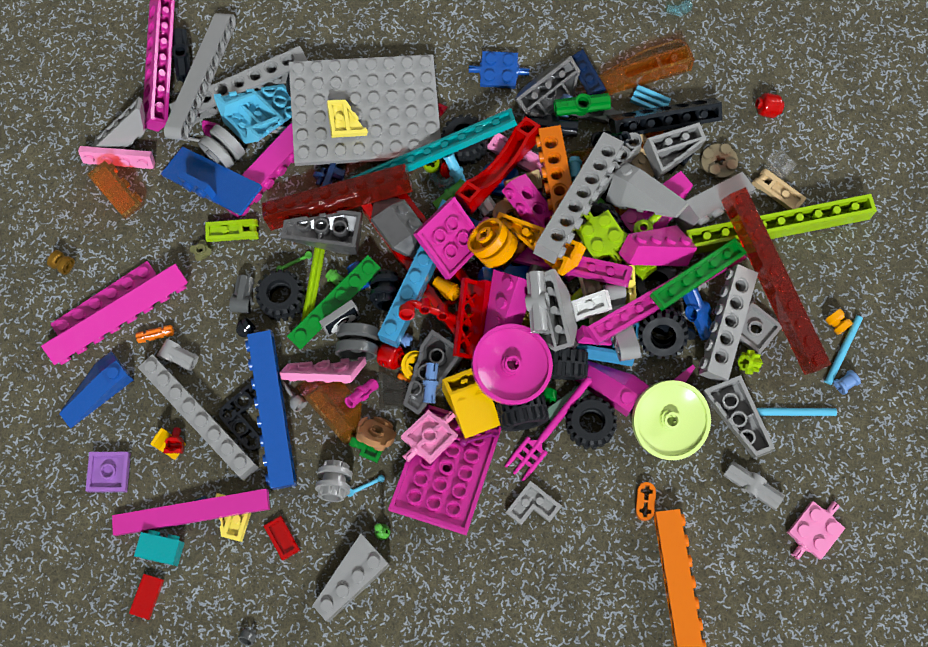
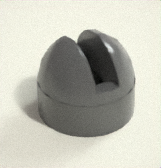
M245 628L240 632L238 641L243 645L252 646L256 639V632L253 629L249 631V628Z

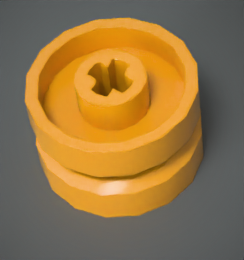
M490 218L481 222L472 231L467 242L468 249L487 268L500 267L513 256L518 245L517 237L498 218Z

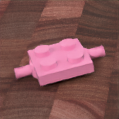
M430 410L424 413L401 435V439L410 447V450L403 455V458L409 462L417 454L431 464L458 437V434L448 424L455 418V414L449 411V413L441 418L434 415Z
M811 501L790 527L787 533L799 545L791 554L794 558L799 560L802 554L807 551L821 560L838 539L845 527L833 516L840 507L836 502L832 501L825 510L814 501Z

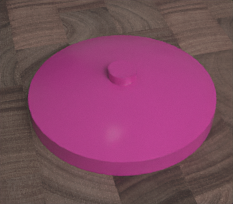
M504 324L488 331L478 341L473 351L471 362L473 377L479 389L493 401L504 405H520L538 397L547 387L553 369L551 352L544 339L537 333H531L529 327L519 324Z

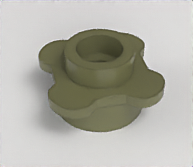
M200 240L197 245L190 247V252L195 255L196 261H202V259L207 258L212 253V250L207 247L205 240Z

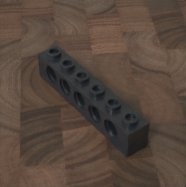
M715 98L609 115V129L611 133L627 131L628 133L633 132L640 135L686 127L699 122L704 124L722 121V102Z

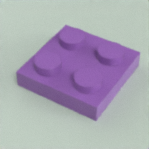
M89 452L85 491L127 492L131 453Z

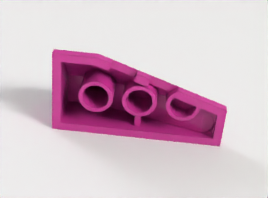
M682 171L663 183L664 186L683 199L686 198L693 187V184ZM629 208L621 215V219L630 232L633 233L635 223L642 219L648 220L654 212H637L636 209ZM662 216L653 225V229L666 227L673 217ZM644 226L640 227L642 231L647 230Z
M588 361L587 377L592 379V383L587 389L602 398L603 401L610 403L613 408L627 417L634 408L639 396L649 385L633 374ZM579 379V380H575V381H577L578 383L581 384V382H582L584 379Z

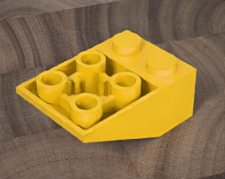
M472 368L442 379V391L452 412L455 414V419L465 439L500 426L494 402L479 389L474 380Z

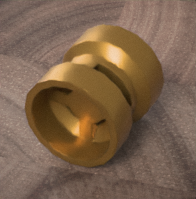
M59 250L53 251L47 260L49 267L58 269V272L63 275H67L75 264L73 258L64 256Z

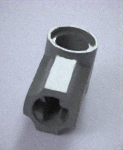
M247 275L237 276L234 295L231 296L229 303L230 312L251 313L253 277Z

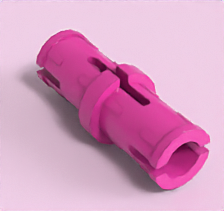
M369 379L362 386L356 387L355 391L345 398L346 405L349 408H354L361 401L368 399L369 395L378 389V382L375 379Z

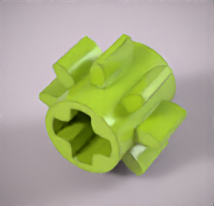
M747 350V353L741 352V356L737 360L740 367L739 370L745 371V374L759 372V368L763 364L760 358L761 354H755L754 350Z

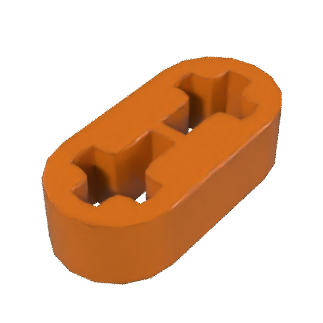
M649 482L642 483L637 489L635 513L641 521L650 520L655 512L656 488ZM645 486L648 487L649 491H652V494L648 495L647 500H644L645 494L641 492ZM644 503H647V510L650 511V514H647L646 517H643V513L639 512V510L643 509Z

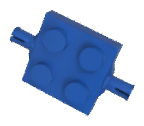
M482 51L480 66L469 65V73H479L481 78L480 87L516 89L518 75L529 76L530 68H519L518 53Z

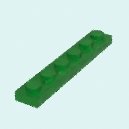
M734 238L652 292L650 297L659 309L663 311L742 258L747 252L737 239Z
M367 255L287 337L301 350L322 329L319 321L349 302L381 267Z

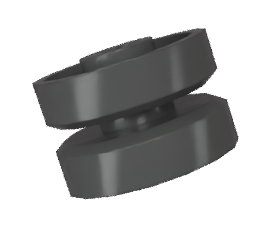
M343 323L338 325L337 338L340 341L336 342L335 355L349 358L350 360H358V357H365L366 360L377 358L378 346L374 343L379 341V329L364 323Z

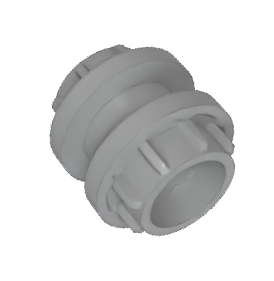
M327 460L318 468L317 476L322 480L316 482L315 490L322 500L341 502L346 495L350 494L351 487L346 482L352 479L353 473L349 470L350 466L340 460Z

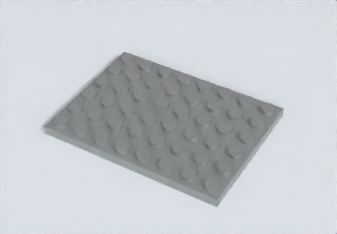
M433 55L289 62L295 166L390 161L441 139ZM346 100L351 106V110L358 116V121L363 128L366 127L368 131L367 136L331 138L327 101Z

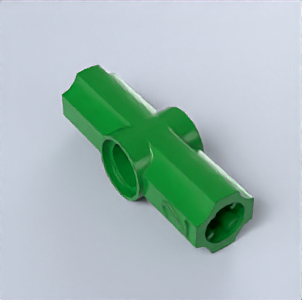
M582 93L577 97L554 100L556 117L573 114L584 116L589 112L611 109V99L608 93L595 95ZM578 103H584L586 107H581Z

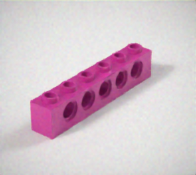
M526 173L510 181L502 192L522 220L546 228L550 221V215H553V212L548 210L547 202ZM563 275L568 282L576 278V276Z

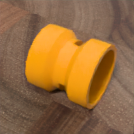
M842 309L837 310L825 319L828 325L833 326L836 335L841 334L853 325L852 321L844 316L845 313Z

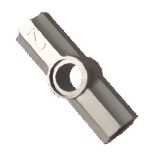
M530 271L526 273L528 295L525 297V303L530 316L531 333L542 334L549 331L548 310L550 309V299L546 292L545 272Z
M734 461L731 462L723 475L738 485L742 492L749 493L751 498L760 500L773 510L779 507L785 497L784 494L767 484L766 479L761 475L749 472Z

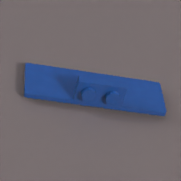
M185 147L178 151L161 173L163 177L181 185L187 191H193L201 198H206L238 215L244 213L262 189L261 184Z

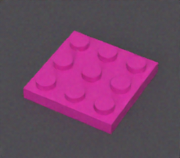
M450 197L413 233L445 279H451L474 255L468 249L467 242L470 234L476 227L455 197Z

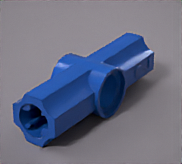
M696 288L683 297L687 306L685 315L689 321L694 322L701 340L704 341L709 339L711 333L709 331L712 324L710 318L711 307L708 302L702 300Z

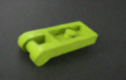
M242 219L205 222L206 241L259 239V232H257L258 220ZM244 227H249V231H244Z

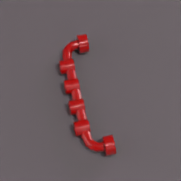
M422 298L420 301L408 300L399 307V317L402 320L413 319L415 308H417L421 314L430 313L436 315L437 319L441 321H453L455 325L457 322L458 311L454 314L448 312V306L445 304H440L437 307L431 306L429 298Z

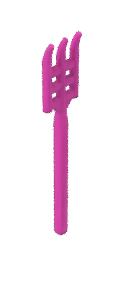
M586 377L543 430L539 438L531 440L527 436L505 464L507 468L516 457L521 460L513 472L514 475L525 464L530 468L522 478V481H525L547 455L548 452L543 450L542 443L550 436L569 412L570 408L592 383L590 377ZM527 443L532 446L530 450L525 447ZM522 450L527 453L525 457L520 454ZM536 450L541 453L539 457L533 454ZM530 457L535 460L533 464L528 461Z

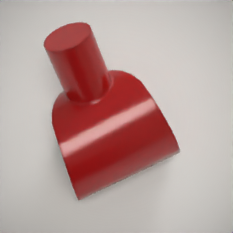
M173 428L172 436L164 441L166 442L164 454L184 453V440L180 437V428Z

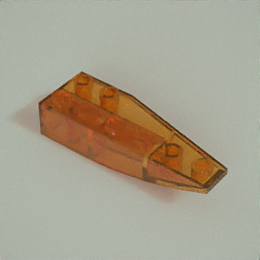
M680 39L646 48L598 76L606 88V91L603 93L610 95L637 87L638 85L641 86L691 71L695 59L689 45Z

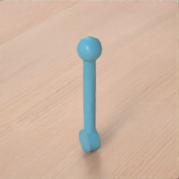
M379 475L377 479H374L355 489H350V494L347 496L351 497L354 495L355 492H358L377 482H384V475Z

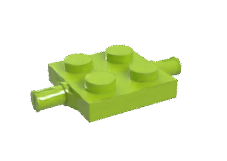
M609 210L595 217L589 211L587 216L584 215L587 220L586 223L581 225L579 230L575 229L576 234L592 258L600 260L610 256L614 263H621L622 259L617 251L622 247L626 239L625 234Z

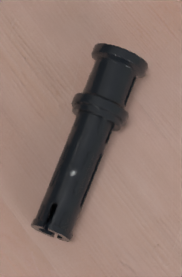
M599 131L592 134L591 143L594 147L603 132ZM603 131L623 141V144H627L628 140L631 139L627 131L614 133Z

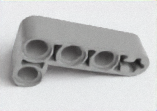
M614 284L603 285L602 290H608L612 310L607 311L609 315L625 305L626 288ZM633 325L611 337L619 361L641 357L640 346Z

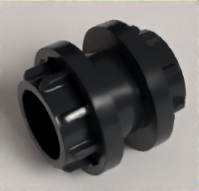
M392 270L377 272L376 276L372 277L370 281L372 289L370 291V301L377 309L389 311L403 280Z

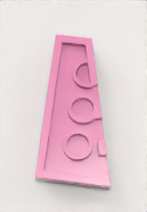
M358 357V361H350L349 358L341 359V362L330 363V360H322L313 365L312 361L289 363L279 374L281 380L350 383L366 365V358Z

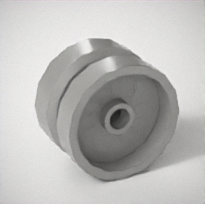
M218 124L210 130L211 137L204 136L198 142L200 148L213 162L228 169L234 165L233 159L239 160L246 153L241 144Z

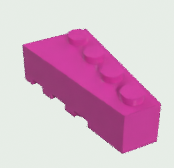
M675 225L628 234L619 254L628 265L688 266L697 247L692 242V239Z
M493 269L483 336L491 329L500 325H522L527 310L525 297L528 295L526 279Z

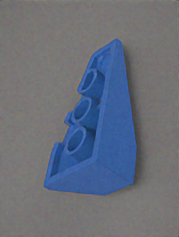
M111 351L93 366L59 414L69 428H72L134 379Z

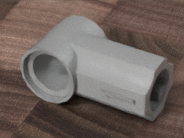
M169 339L165 340L157 354L159 358L166 359L169 363H175L189 371L194 369L199 358Z

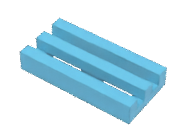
M638 85L630 100L633 104L650 109L656 108V106L636 97L660 107L668 106L671 98Z

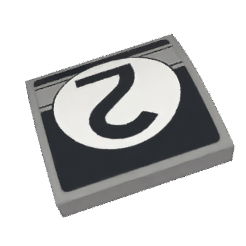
M350 300L319 322L329 338L337 332L338 325L353 322L360 317V313L354 302Z

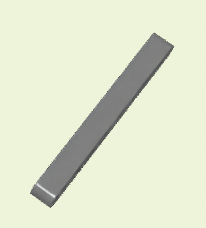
M214 14L165 124L164 135L167 139L187 140L235 29L236 19L233 14Z

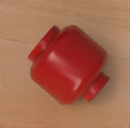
M765 92L756 99L755 108H757L760 116L776 118L783 112L784 101H782L779 95Z
M384 343L378 348L377 363L382 367L395 370L401 367V361L405 353L400 346L396 348Z

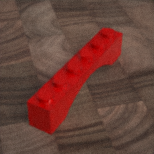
M525 116L514 128L504 148L494 161L480 174L468 179L455 193L456 200L465 211L472 215L536 144V136H539L538 129L541 128L538 123Z

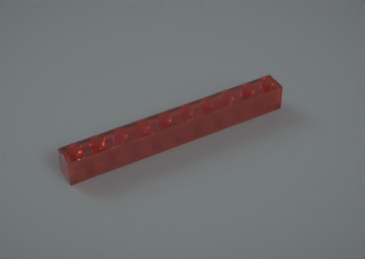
M746 187L729 194L721 202L743 248L747 252L746 254L754 271L758 272L757 277L804 375L814 373L831 365Z

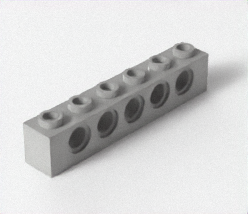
M739 264L726 271L724 277L726 281L719 294L721 297L720 302L714 311L716 316L709 329L711 332L710 337L704 346L706 351L699 363V375L718 383L729 380L758 272ZM720 337L723 338L724 344L720 341ZM715 355L718 356L719 362L716 361Z

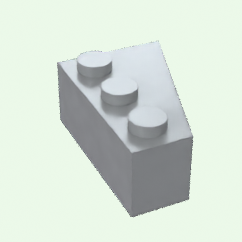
M700 122L647 139L643 149L656 180L701 148L706 141V136Z

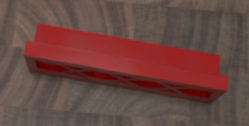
M462 278L453 348V356L472 359L473 351L478 341L483 337L491 281H476L468 278ZM468 284L474 285L471 295L467 292ZM467 303L471 306V312L468 315L465 312V305ZM465 322L469 326V330L466 334L462 330L463 324ZM463 342L467 346L466 354L460 353V345Z

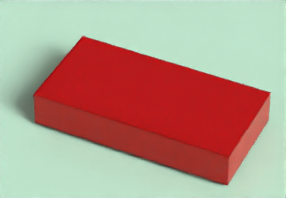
M281 515L264 525L282 561L301 551Z
M143 574L129 614L150 620L164 580Z

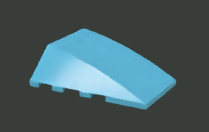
M284 84L261 87V90L258 91L246 89L245 93L238 94L236 91H233L225 96L214 94V99L223 122L245 144L260 141L292 118L291 97L288 95Z

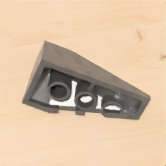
M341 210L337 211V213H323L315 217L308 218L305 216L284 220L280 238L336 253L357 255L361 239L362 213Z
M434 330L430 331L420 346L412 379L403 402L404 406L419 416L429 404L423 402L425 386L423 385V380H425L426 363L439 364L437 374L439 385L436 386L437 394L442 388V379L451 376L464 359L453 356L454 344Z

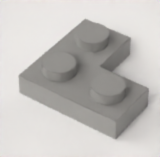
M530 481L505 513L521 526L533 510L550 523L562 505Z

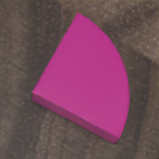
M203 120L202 128L204 134L211 137L210 130L217 123Z

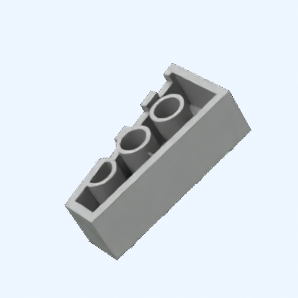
M741 375L703 391L704 397L753 459L773 452L775 447Z

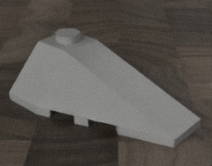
M625 162L614 173L606 196V202L620 209L627 210V208L636 209L637 212L651 211L655 215L677 218L689 205L687 201L642 169L628 162Z

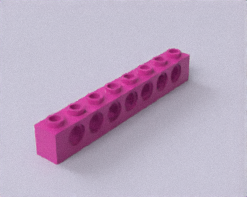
M150 0L143 96L146 118L144 128L157 132L165 127L168 120L175 0Z

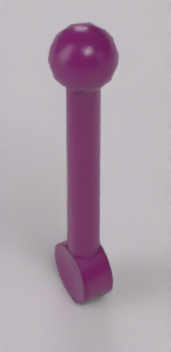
M493 429L487 434L470 439H461L460 445L466 446L467 443L491 436L496 438L499 435V431Z

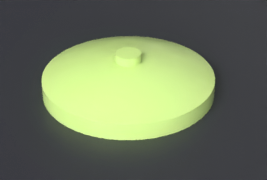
M665 380L651 385L639 396L632 413V427L637 441L648 453L665 460H679L694 454L704 444L711 427V414L707 401L695 387L681 381Z

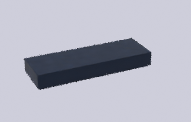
M582 49L572 55L573 60L580 69L578 78L587 94L595 95L605 92L606 88L584 50Z

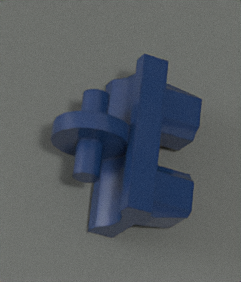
M330 163L327 174H325L327 170L325 168H321L320 172L315 171L313 177L317 180V186H321L323 182L320 189L322 192L321 196L327 197V195L337 197L340 186L333 184L332 181L333 179L343 181L345 177L344 169L337 167L336 163Z

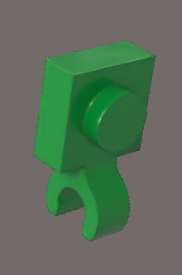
M354 437L349 442L350 446L361 450L359 456L378 464L383 451H377L373 447L357 441Z

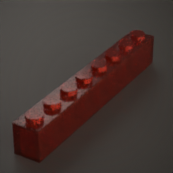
M404 163L264 202L262 203L263 219L272 231L282 228L284 220L305 216L309 218L323 213L332 214L337 213V211L413 192L411 178Z

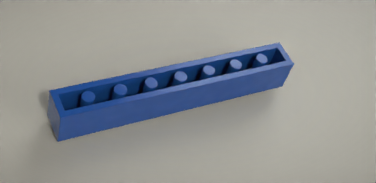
M271 330L247 334L248 340L245 341L247 352H250L251 359H248L250 371L253 370L254 378H251V385L253 390H256L257 397H254L255 408L259 410L257 424L262 430L260 444L265 449V454L262 455L264 466H267L268 474L265 475L266 484L273 490L297 486L274 334Z

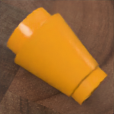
M439 276L434 279L432 285L448 301H455L459 297L461 288H459L458 284Z

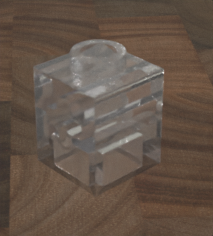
M781 149L777 153H771L766 158L767 163L764 168L781 180H784L794 171L797 164Z

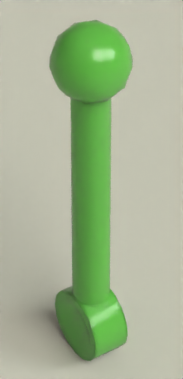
M307 251L304 256L283 266H277V272L278 269L284 270L306 258H312V253Z

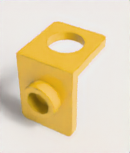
M161 428L155 434L150 445L163 452L166 445L164 441L172 436V434ZM166 454L174 460L179 456V454Z

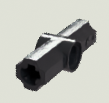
M175 28L173 30L172 54L174 56L177 81L184 82L191 68L188 35L186 29Z
M545 115L544 117L526 116L538 123L541 128L561 125L563 136L577 137L578 120L559 119L556 115Z

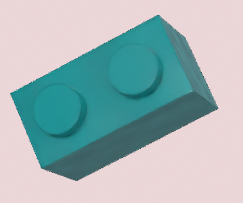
M149 530L148 533L141 532L134 556L178 566L184 542L179 541L180 537L168 534L166 538L161 537L160 532Z

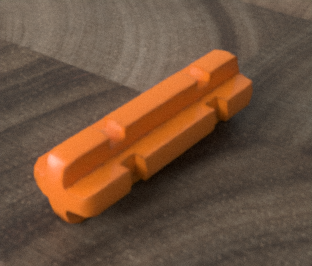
M166 325L163 328L158 327L146 330V332H137L136 340L138 343H144L146 340L152 341L164 338V336H173L174 329L171 325Z

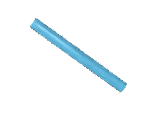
M855 316L852 322L853 325L850 326L826 376L825 383L832 385L863 320L861 316Z
M756 408L760 416L837 415L836 408Z

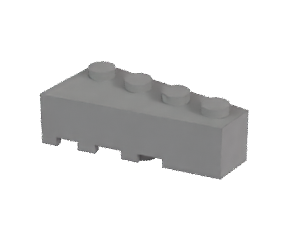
M741 172L686 200L689 205L677 218L673 219L685 234L686 230L700 228L726 211L733 210L739 203L742 202L744 204L748 202L756 188L746 175Z
M362 533L312 605L327 622H330L390 566Z

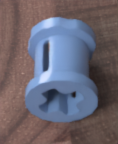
M848 370L845 376L835 379L833 383L842 395H845L850 388L860 385L861 380L854 371Z

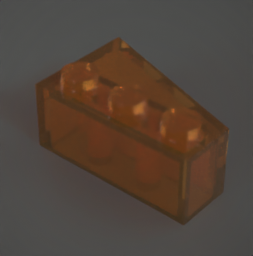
M104 161L87 175L126 220L143 207L140 203L143 200L137 192L132 193L129 190L131 185L124 177L122 179L116 174L119 172L112 163L108 165Z

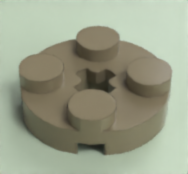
M713 144L703 151L700 160L701 169L707 176H711L714 179H727L737 169V154L729 144ZM717 158L723 160L722 165H719V163H715Z

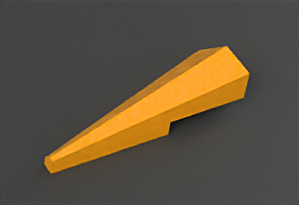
M499 212L496 218L513 233L515 232L517 237L534 251L535 245L545 228ZM572 240L571 244L567 243L562 259L558 258L555 264L545 259L543 260L550 267L556 269L559 275L563 276L578 266L586 250L582 243Z

